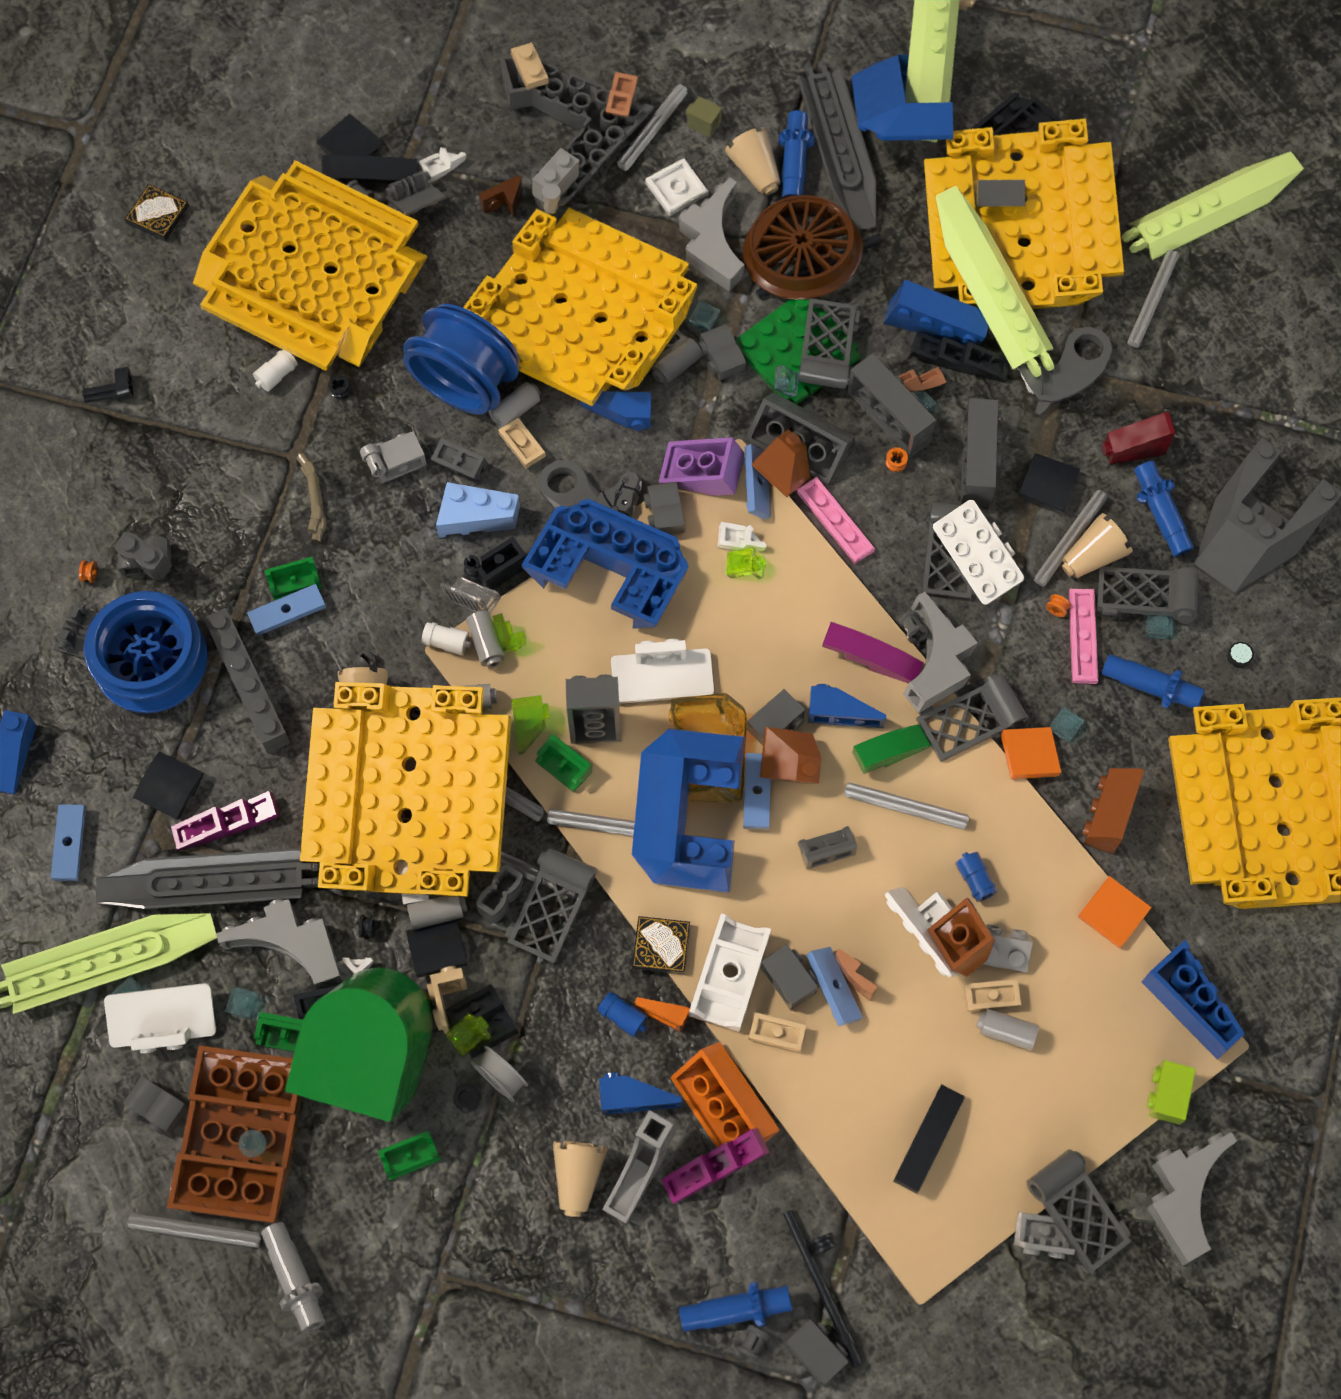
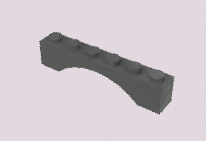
M227 608L204 617L203 619L267 754L289 744L290 741Z

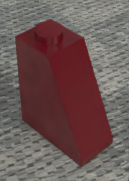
M1164 412L1108 432L1105 441L1102 442V452L1104 456L1108 457L1109 465L1166 455L1175 434L1169 412Z

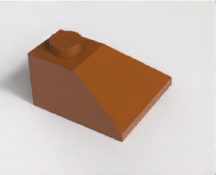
M789 429L778 436L751 464L785 497L790 496L811 478L806 445Z
M765 727L760 778L801 784H819L822 758L813 734Z
M965 898L928 928L929 933L952 971L965 976H969L988 960L995 941L969 898Z

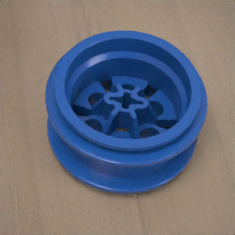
M440 304L436 308L428 309L422 317L423 326L426 330L423 336L410 337L403 345L405 353L403 355V362L408 372L428 392L456 409L471 414H484L487 410L495 409L500 403V394L497 389L499 383L511 382L519 374V355L513 344L494 325L465 308L452 304Z
M139 591L118 597L98 612L85 636L84 658L90 674L110 701L129 711L155 713L180 704L197 689L206 672L208 648L195 617L182 602L164 593ZM164 625H170L168 630L162 636L161 633ZM136 629L137 634H134V638H132L128 632ZM170 643H177L173 648L167 647ZM111 658L123 659V661L110 663ZM145 664H152L153 666L145 667ZM134 669L131 675L124 676L126 671Z

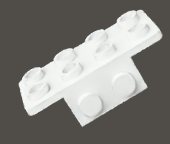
M968 500L934 523V531L984 605H988L1024 581V575L1012 558L1016 553L1008 542L1003 544L999 538L1002 532L995 522L992 524L988 522L975 501Z
M668 639L665 642L657 643L654 641H643L640 644H635V654L617 655L611 658L612 676L618 677L620 704L710 697L714 694L710 650L706 648L686 650L685 640Z
M904 887L886 892L885 897L888 899L887 904L889 908L895 913L898 912L904 920L903 925L911 934L914 933L920 941V948L926 954H930L935 960L937 970L949 978L959 975L960 973L952 971L928 931L929 927L953 909L940 891L933 894L920 906Z
M208 983L110 994L104 999L109 1043L114 1048L131 1046L132 1050H140V1053L154 1052L156 1047L164 1046L167 1047V1050L182 1048L183 1044H186L190 1038L212 1036L216 1032L211 986Z

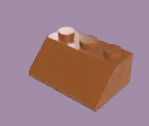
M1110 768L1106 776L1101 775L1097 789L1101 790L1099 798L1094 797L1089 811L1093 813L1091 821H1086L1082 835L1086 836L1084 845L1112 855L1114 854L1123 839L1144 773L1143 769Z

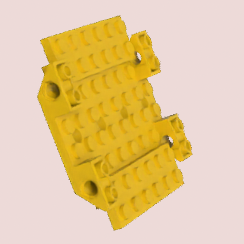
M1086 119L1039 123L1038 132L993 136L992 127L953 131V139L946 140L947 155L951 157L924 159L934 291L957 290L959 301L979 309L945 247L935 197L957 186L987 226L1032 309L1079 305L1103 294L1102 277L1123 276L1124 274L1111 142L1085 144L1088 142ZM1013 153H1020L1023 159L1013 161L1010 156ZM978 180H1025V197L1027 198L1025 206L977 207L975 205V182ZM1021 238H1027L1031 244L1027 247H1022L1018 244V241ZM1025 281H1031L1035 287L1032 290H1025L1022 288V284Z
M295 160L287 173H282L278 181L265 175L250 180L203 251L193 285L208 292L200 304L201 309L325 371L328 370L338 352L340 358L360 367L382 332V321L400 292L404 294L407 292L427 260V256L405 246L418 226L417 220ZM246 225L254 227V230L249 233L241 229ZM289 245L296 248L292 253L283 251L284 247ZM328 266L337 268V271L333 274H328L324 270ZM369 287H376L379 289V292L371 295L366 290Z
M568 208L557 224L555 217L536 209L512 241L513 255L495 279L489 276L485 277L463 308L490 322L510 340L519 355V371L588 405L593 406L601 393L608 391L611 385L624 391L638 387L687 316L697 289V283L684 278V275L689 270V263L571 208ZM519 279L527 280V283L521 285L515 282ZM558 298H565L567 300L561 304L555 302ZM598 317H605L607 319L606 322L598 323L595 320ZM639 336L648 338L644 342H637L635 339Z
M336 682L333 707L339 709L313 708L300 861L320 863L318 888L435 896H468L470 871L500 873L511 716L482 714L483 687L433 685V688L391 687L381 683ZM414 707H419L421 711L420 717L412 721L409 715L410 711ZM409 758H414L416 760V767L413 771L408 772L405 767L406 761ZM405 809H410L412 818L409 822L404 823L401 819V814ZM405 860L408 864V870L405 874L400 875L397 871V865L400 861Z
M1341 697L1294 700L1289 708L1245 710L1244 704L1193 707L1196 733L1199 734L1170 736L1168 739L1191 885L1214 883V886H1221L1224 904L1242 909L1341 903ZM1261 730H1270L1273 734V739H1264L1261 735ZM1269 777L1279 778L1281 787H1273L1269 783ZM1277 826H1287L1290 830V835H1280L1277 831ZM1286 874H1294L1298 878V884L1290 885L1285 879Z

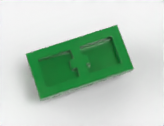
M313 557L264 570L274 601L314 584L317 585L318 590L322 589Z
M554 734L549 737L536 753L538 757L535 762L573 793L592 773L591 764Z
M259 1012L254 1039H257L256 1045L295 1053L303 1020Z
M429 1131L378 1151L389 1181L440 1161Z

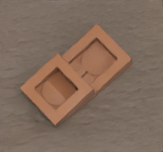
M615 72L606 113L629 117L638 76Z
M938 367L920 376H917L913 369L898 376L909 392L926 390L946 383Z
M838 949L835 958L843 976L857 992L870 1001L878 986L857 973L861 965L859 961Z

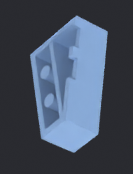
M447 482L436 523L438 537L443 538L446 535L459 533L461 535H468L469 532L476 531L494 532L515 529L520 511L519 495Z

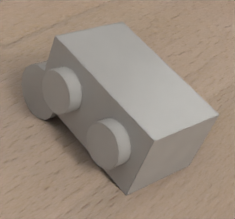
M560 148L533 178L532 195L544 202V210L547 213L553 214L558 210L560 197L579 177V159Z
M414 431L401 433L396 438L387 442L367 444L360 450L361 457L364 462H367L372 476L380 477L382 483L427 465L425 455Z

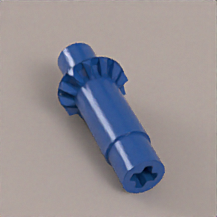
M792 111L788 114L787 130L782 131L778 136L779 144L784 148L782 199L803 195L807 150H809V147L814 146L815 136L808 131V114L803 111Z
M1154 461L1139 465L1134 469V473L1141 486V492L1136 495L1138 502L1148 504L1173 557H1179L1192 551L1194 546L1170 494L1175 487L1173 480H1164Z
M1109 654L1102 670V675L1162 698V707L1167 709L1170 708L1172 703H1179L1192 709L1193 707H1199L1205 693V689L1183 680V672L1180 670H1176L1172 675L1112 654Z
M756 1281L750 1283L748 1287L749 1292L679 1307L683 1331L687 1332L703 1328L710 1329L755 1320L759 1327L766 1326V1317L793 1311L788 1285L766 1290V1288L760 1289Z

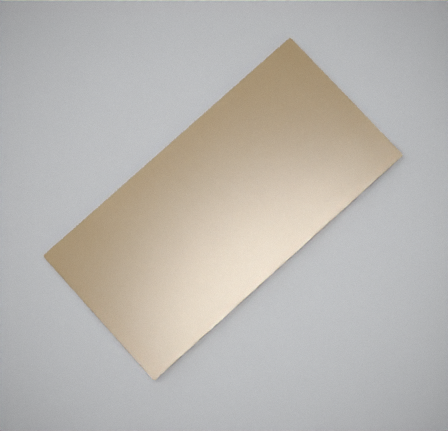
M741 439L735 440L745 453L744 449L747 445ZM743 458L736 493L733 495L713 496L678 489L685 532L671 535L678 539L680 550L688 564V570L656 627L633 629V619L611 610V604L626 577L583 559L567 589L549 581L543 589L530 577L481 610L490 612L504 652L505 659L501 661L502 664L500 666L488 668L481 665L466 620L455 627L456 629L469 632L471 646L466 648L463 656L433 646H427L425 653L450 686L491 684V688H496L497 703L492 704V709H482V714L511 716L508 763L540 806L544 808L547 815L549 809L635 821L641 752L665 731L676 729L745 737L740 789L734 788L737 802L734 803L719 798L720 787L690 784L685 835L735 840L730 892L655 884L632 856L633 836L556 825V827L581 860L597 868L596 880L635 931H637L638 916L690 922L685 973H667L690 1004H692L721 913L727 915L735 922L754 928L767 927L771 929L762 961L785 945H788L791 950L796 949L803 959L802 966L806 971L811 970L814 975L815 973L807 958V954L814 950L831 947L835 956L838 949H841L861 963L857 973L878 987L869 1001L846 980L863 1017L858 1022L838 1026L819 982L816 984L818 986L816 994L790 1010L764 972L759 968L740 1032L705 1021L704 1023L717 1040L721 1042L732 1060L914 1301L922 1305L1016 1231L1018 1212L1039 1214L1045 1209L1042 1202L1038 1201L1027 1187V1180L1068 1149L1078 1151L1084 1157L1086 1162L1085 1172L1088 1175L1159 1120L1149 1117L1150 1108L1146 1107L1149 1092L1154 1091L1155 1082H1152L1151 1079L1155 1066L1159 1067L1163 1060L1196 1068L1192 1094L1246 1052L1249 1045L1241 1037L1217 1060L1144 986L1141 981L1157 964L1171 953L1144 919L1119 949L1078 918V915L1108 876L1026 778H1010L1006 755L992 738L942 762L938 759L933 748L930 747L886 768L881 766L863 774L852 753L853 747L879 735L917 725L916 718L920 715L903 695L908 683L869 671V666L845 659V654L822 647L830 622L881 640L923 661L924 664L921 672L924 669L926 659L914 644L908 641L904 632L790 496L785 497L768 481L771 517L762 519L748 512L746 506L748 501L747 488L745 486L746 467ZM642 502L636 506L632 518L648 525V516L651 515L650 508L646 509L645 503ZM720 523L737 524L746 528L750 525L754 529L753 533L761 542H765L766 549L764 551H740L717 548ZM668 639H678L680 641L685 640L686 650L705 648L710 650L714 694L712 696L620 704L621 742L571 744L566 708V679H571L573 676L578 675L587 678H597L603 674L612 675L611 658L617 655L635 654V644H640L643 641H654L657 643L665 642ZM828 684L886 714L884 728L808 723L811 686ZM785 689L805 709L804 722L795 731L812 733L822 758L819 784H801L771 779L769 830L744 829L746 753L762 754L763 746L747 730V721ZM953 693L932 706L935 709L958 697ZM953 707L948 710L947 717L961 721L964 710ZM967 711L964 722L978 726L979 722L970 711ZM932 717L925 721L928 728L936 731L940 730L942 720ZM945 721L942 732L957 736L959 725ZM962 727L959 738L970 741L975 738L977 731ZM552 734L591 764L592 773L574 793L535 762L538 757L536 753ZM940 737L938 745L942 752L945 753L953 749L955 742ZM851 782L964 813L969 816L967 827L961 829L845 797L846 784ZM760 790L753 791L757 795L762 793ZM849 826L857 846L856 854L806 870L798 841L822 836ZM968 852V854L979 852L992 882L996 885L998 892L984 901L976 902L975 898L972 897L970 888L966 881L963 880L955 864L962 858V854ZM904 887L920 906L933 894L940 891L952 908L965 898H969L986 925H997L1002 928L1001 930L1012 932V929H1020L1026 931L1027 935H1031L1033 944L1027 972L981 965L969 976L959 974L949 978L942 975L937 970L936 962L932 956L926 954L920 948V941L915 934H911L904 927V920L898 912L895 913L889 908L885 893L889 890ZM727 965L723 968V974L728 978H733L738 974V970L733 965ZM1018 979L1021 1006L1017 1008L996 1009L994 1011L1039 1025L1032 1050L981 1035V1029L977 1028L976 1025L980 1013H986L987 1010L967 1012L964 985L968 983ZM755 1012L807 1025L800 1053L748 1040ZM942 1084L962 1094L965 1098L918 1194L893 1182Z

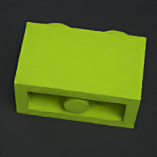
M1163 1060L1159 1067H1154L1151 1079L1152 1082H1155L1154 1091L1149 1092L1146 1107L1150 1108L1149 1117L1181 1125L1186 1120L1196 1068Z

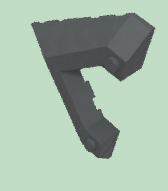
M500 56L504 89L510 110L533 106L580 131L566 147V152L579 159V177L560 197L558 205L564 206L650 114L654 107L646 103L641 105L633 101L628 118L606 113L610 90L573 73L570 75L559 71L558 67L543 61L541 63L548 76V84L527 90L512 56ZM543 167L531 169V187L533 178ZM534 196L536 204L543 210L544 202Z

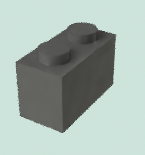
M783 689L747 721V730L763 746L765 727L785 730L792 729L795 731L804 722L805 709Z
M785 945L761 961L760 968L788 1008L792 1010L816 994L818 980L811 970L806 971L802 966L803 959L796 949L791 950L788 945Z
M810 1319L785 1343V1346L817 1382L824 1387L849 1362L845 1358L848 1354L839 1343L836 1342L834 1345L826 1337L829 1334L819 1321L814 1324Z

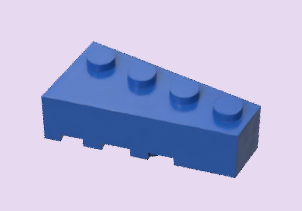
M904 280L890 299L883 322L886 325L917 333L920 331L941 339L946 337L964 345L971 342L978 346L985 339L988 324L980 309L908 280Z
M1184 940L1157 964L1141 982L1218 1060L1245 1033L1228 1006L1222 1003L1216 993L1218 990L1213 982H1209L1202 971L1201 963L1198 959L1195 960L1189 950V944Z

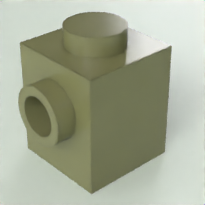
M698 96L696 101L690 103L686 110L687 126L711 138L722 122V107L716 105L711 100Z

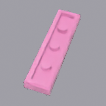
M817 477L797 489V494L854 564H857L874 552L875 548Z
M1069 589V602L1071 603L1069 620L1072 683L1097 684L1098 662L1094 589Z

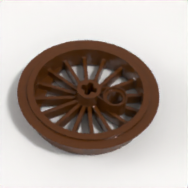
M811 195L784 198L768 206L756 218L743 245V261L752 280L762 289L773 295L796 300L821 297L843 286L858 269L863 254L862 237L854 221L837 204L825 198ZM797 214H804L802 230H800L796 218ZM809 214L816 215L807 228ZM785 217H792L795 229L784 219ZM823 217L828 219L817 227ZM775 222H778L785 230L778 228L773 224ZM835 224H837V225L840 227V228L828 230L829 228H831V227L834 226ZM767 232H770V233H772V234H774V235H777V236H768V235H765V234H766ZM846 235L848 240H833L831 238ZM760 244H775L758 249ZM833 248H840L846 250L844 254H840L833 251ZM777 253L765 262H762L760 257ZM820 253H827L826 255H823V256H820V255H819ZM786 258V260L777 272L770 269L772 266ZM797 258L794 276L784 275L793 260ZM801 260H806L811 276L799 277ZM833 260L838 261L834 266H830ZM812 263L818 268H823L825 271L815 274Z

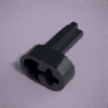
M129 367L115 369V383L83 389L82 396L84 397V402L88 403L119 397L120 400L134 398L133 379Z

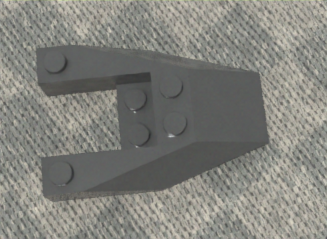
M1263 438L1259 440L1216 497L1193 565L1232 594L1239 592L1294 558L1341 497L1339 489L1322 479L1291 520H1288L1253 496L1251 493L1275 465L1282 452Z

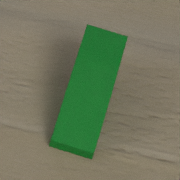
M920 724L859 743L853 747L852 753L863 774H866L881 766L886 768L930 748L931 745Z

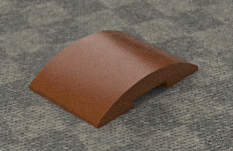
M199 1045L188 1098L190 1106L181 1151L177 1153L167 1208L270 1223L276 1222L290 1170L302 1096L285 1092L293 1058Z

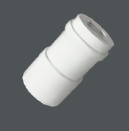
M285 350L278 351L276 356L269 362H265L253 373V377L257 381L255 383L258 388L262 387L269 392L282 381L284 376L290 371L295 370V367L298 365L296 359Z
M427 622L423 630L422 644H426L428 647H437L463 656L466 648L471 646L469 632L440 626L434 622Z

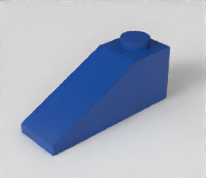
M603 391L593 406L580 401V406L626 428H632L636 431L651 428V392Z
M828 684L811 686L808 723L884 728L886 714Z
M4 710L0 722V792L12 795L16 793L36 729V723L29 714Z
M620 1073L604 1074V1078H599L602 1115L682 1108L681 1097L628 1076H620Z

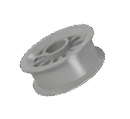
M484 1046L486 1051L476 1062L471 1061L470 1063L497 1091L514 1102L513 1096L522 1086L528 1087L527 1082L500 1055L488 1046Z

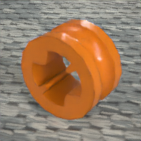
M897 447L890 449L886 455L885 464L887 468L893 472L904 470L908 461L907 452ZM894 456H897V459L898 457L901 458V462L897 463L895 461L894 463L892 459Z
M87 560L81 561L79 567L80 582L88 580L90 583H94L96 581L98 572L96 561H91L90 563Z
M1051 595V602L1046 604V609L1057 617H1065L1067 614L1066 610L1070 609L1071 603L1063 596Z

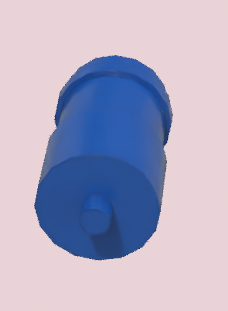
M979 852L963 853L962 858L955 864L963 880L966 881L970 888L972 897L975 898L976 902H981L995 895L998 892L996 885L992 882Z
M609 992L597 1010L603 1017H607L616 1023L620 1029L633 1038L640 1030L644 1032L647 1028L644 1024L648 1019V1015L619 998V995Z

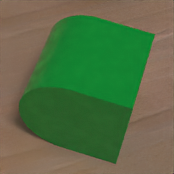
M370 968L352 975L320 998L309 1009L302 1022L285 1092L391 1122L416 1096L432 1033V1011L422 989L411 978L401 972L388 968Z

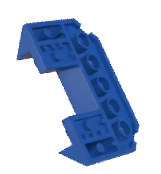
M896 55L873 63L852 75L851 80L858 129L865 132L869 129L875 132L876 137L883 141L953 139V102L906 103L904 91L906 89L909 55Z
M590 499L579 501V504L569 507L565 505L556 507L522 563V568L543 589L548 581L567 589L583 559L626 577L611 604V610L633 619V629L657 626L688 570V564L682 555L677 537Z
M668 729L641 752L632 856L653 883L730 892L735 840L685 835L690 784L740 789L744 736Z

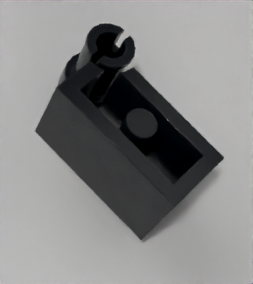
M511 537L481 556V564L477 556L470 555L469 560L466 557L464 560L465 579L470 583L480 582L488 593L523 571L522 563L527 555L514 537Z

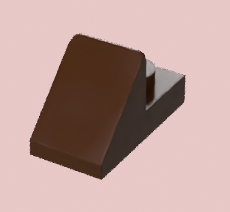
M520 175L478 194L480 207L484 214L497 210L505 204L514 217L523 192Z

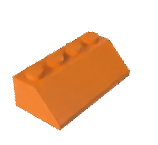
M721 1042L701 1049L670 1077L716 1148L726 1142L735 1140L751 1129L758 1128L765 1143L780 1131Z

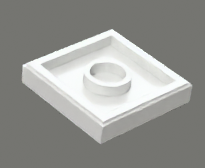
M684 158L645 179L646 185L669 216L708 196V190Z

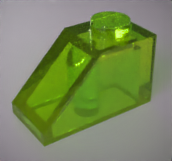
M542 695L511 699L519 755L527 751L546 728L545 719L550 718L548 703L543 704Z

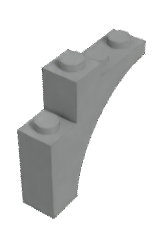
M730 177L724 184L718 185L713 196L710 199H705L701 207L693 203L688 209H684L678 218L679 231L691 239L685 249L686 262L729 292L744 277L745 265L731 251L722 229L724 214L737 192V182Z
M926 592L919 594L911 607L912 611L920 615V622L929 631L926 637V662L923 671L908 684L903 694L918 713L965 686L971 674L960 661L971 656L978 644L974 635L963 624L954 628L951 620L945 617L937 607L936 602Z
M277 899L272 901L269 906L264 907L266 914L264 918L254 917L249 919L246 924L227 926L222 932L216 933L218 943L224 951L237 947L257 946L274 949L288 955L307 970L316 988L343 981L327 926L323 919H309L299 926L293 905L289 899Z
M648 1111L635 1134L636 1139L631 1154L603 1207L604 1211L624 1223L628 1222L650 1181L656 1175L668 1153L666 1149L679 1126L655 1112Z
M1221 1132L1207 1140L1210 1145L1203 1149L1197 1145L1185 1152L1187 1158L1181 1149L1173 1153L1171 1149H1168L1156 1156L1158 1162L1152 1166L1169 1194L1164 1190L1152 1197L1153 1204L1147 1207L1182 1266L1211 1250L1201 1221V1194L1205 1179L1214 1162L1226 1149L1237 1142L1232 1132L1225 1136Z

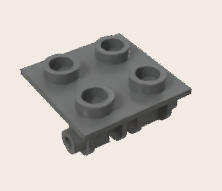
M419 171L413 174L412 177L408 176L407 181L403 178L401 181L389 184V187L386 188L388 196L385 198L403 214L410 215L417 213L419 209L437 204L440 200L445 199L446 196L428 182V180H431L428 171Z
M80 602L72 605L53 649L84 658L85 636L98 612L85 609L86 605Z

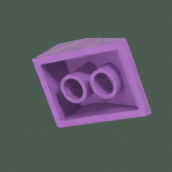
M733 437L668 442L659 484L676 482L678 489L713 496L733 495L736 493L745 453Z

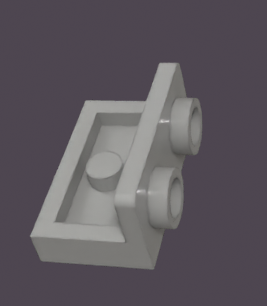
M987 924L986 926L995 941L989 958L983 965L1027 972L1033 944L1031 935H1027L1028 933L1024 930L1012 929V932L1001 930L1002 928L997 925Z
M1018 1212L1014 1245L1022 1247L1023 1253L1040 1255V1250L1048 1251V1256L1065 1259V1254L1075 1255V1249L1069 1248L1067 1240L1051 1216Z

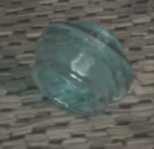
M257 1130L246 1131L239 1139V1149L247 1157H258L266 1148V1139Z

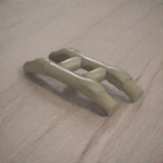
M301 453L297 456V459L302 465L301 470L307 478L312 512L307 531L313 533L311 541L320 544L327 525L320 490L321 481L313 462L309 460L305 453Z

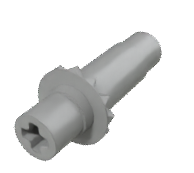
M284 1222L274 1223L263 1229L261 1234L285 1293V1296L280 1301L282 1311H292L295 1314L302 1333L314 1331L326 1322L318 1305V1298L321 1297L324 1291L319 1283L311 1284Z

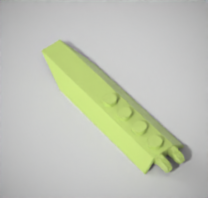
M914 0L905 89L906 103L950 102L959 0ZM925 140L930 142H937V140Z
M1291 151L1242 168L1129 223L1128 226L1132 229L1126 231L1121 237L1124 242L1139 237L1140 239L1129 247L1130 251L1135 253L1149 248L1151 259L1154 260L1166 254L1168 250H1175L1269 204L1304 168Z
M957 186L936 195L945 247L1011 368L1014 370L1023 363H1026L1036 378L1041 375V369L1034 358L1039 357L1046 370L1054 369L1053 361L1047 351H1051L1054 348L985 223Z
M211 914L151 915L2 964L6 980L0 982V993L9 990L10 995L0 998V1009L13 1004V1014L167 964L217 938Z

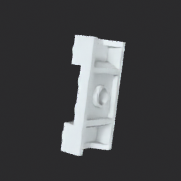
M721 913L689 1010V1017L740 1032L760 964L769 941L770 928H754L735 922L727 915ZM727 965H733L737 968L738 974L733 978H728L723 974V968Z

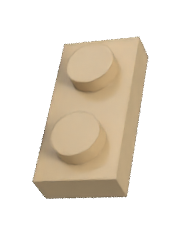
M533 43L511 49V56L527 90L548 84V76Z
M519 418L498 430L501 438L525 469L546 457L545 451Z
M1018 979L968 983L964 985L967 1012L1017 1008L1021 1006Z
M755 1012L748 1040L800 1053L807 1025Z

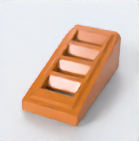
M639 997L635 1000L636 1008L649 1017L679 1032L682 1031L689 1018L690 1008Z

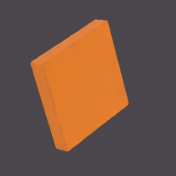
M1051 727L1007 729L1001 732L1011 779L1057 777L1061 774Z
M1109 876L1078 915V918L1120 949L1152 907Z

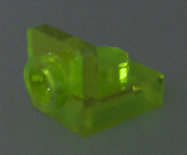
M502 613L493 616V624L503 652L507 650L510 652L516 651L526 645L523 631L513 634L510 622L504 621Z

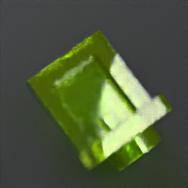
M752 547L727 552L726 575L728 577L736 578L754 575L758 579L764 578L766 560L756 549Z
M471 1014L466 1015L444 1034L462 1056L482 1039L488 1040L491 1038L487 1031L490 1027L481 1016L476 1017Z

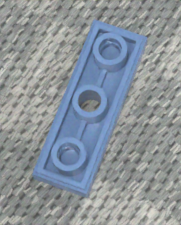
M749 444L744 449V465L746 467L745 486L747 488L748 500L746 506L749 513L759 518L767 519L771 517L768 480L751 465L764 450Z
M314 584L249 611L247 614L256 635L260 636L322 610L326 606L317 585Z
M746 753L743 828L769 830L771 779L760 778L762 754ZM760 790L762 793L757 795L753 791Z
M58 804L51 879L53 881H79L86 812L85 805ZM69 841H72L71 845L66 846Z
M831 947L809 952L807 958L838 1026L861 1020L863 1017Z

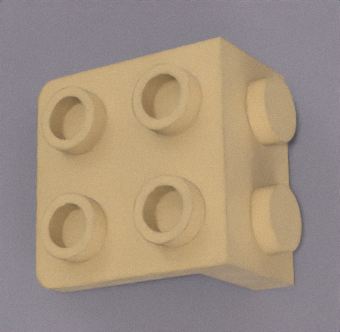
M456 966L445 967L440 970L441 973L430 975L432 983L427 984L430 1000H432L433 1006L437 1005V1009L433 1010L435 1023L438 1026V1030H443L446 1036L451 1035L442 996L468 989L462 968L456 969Z

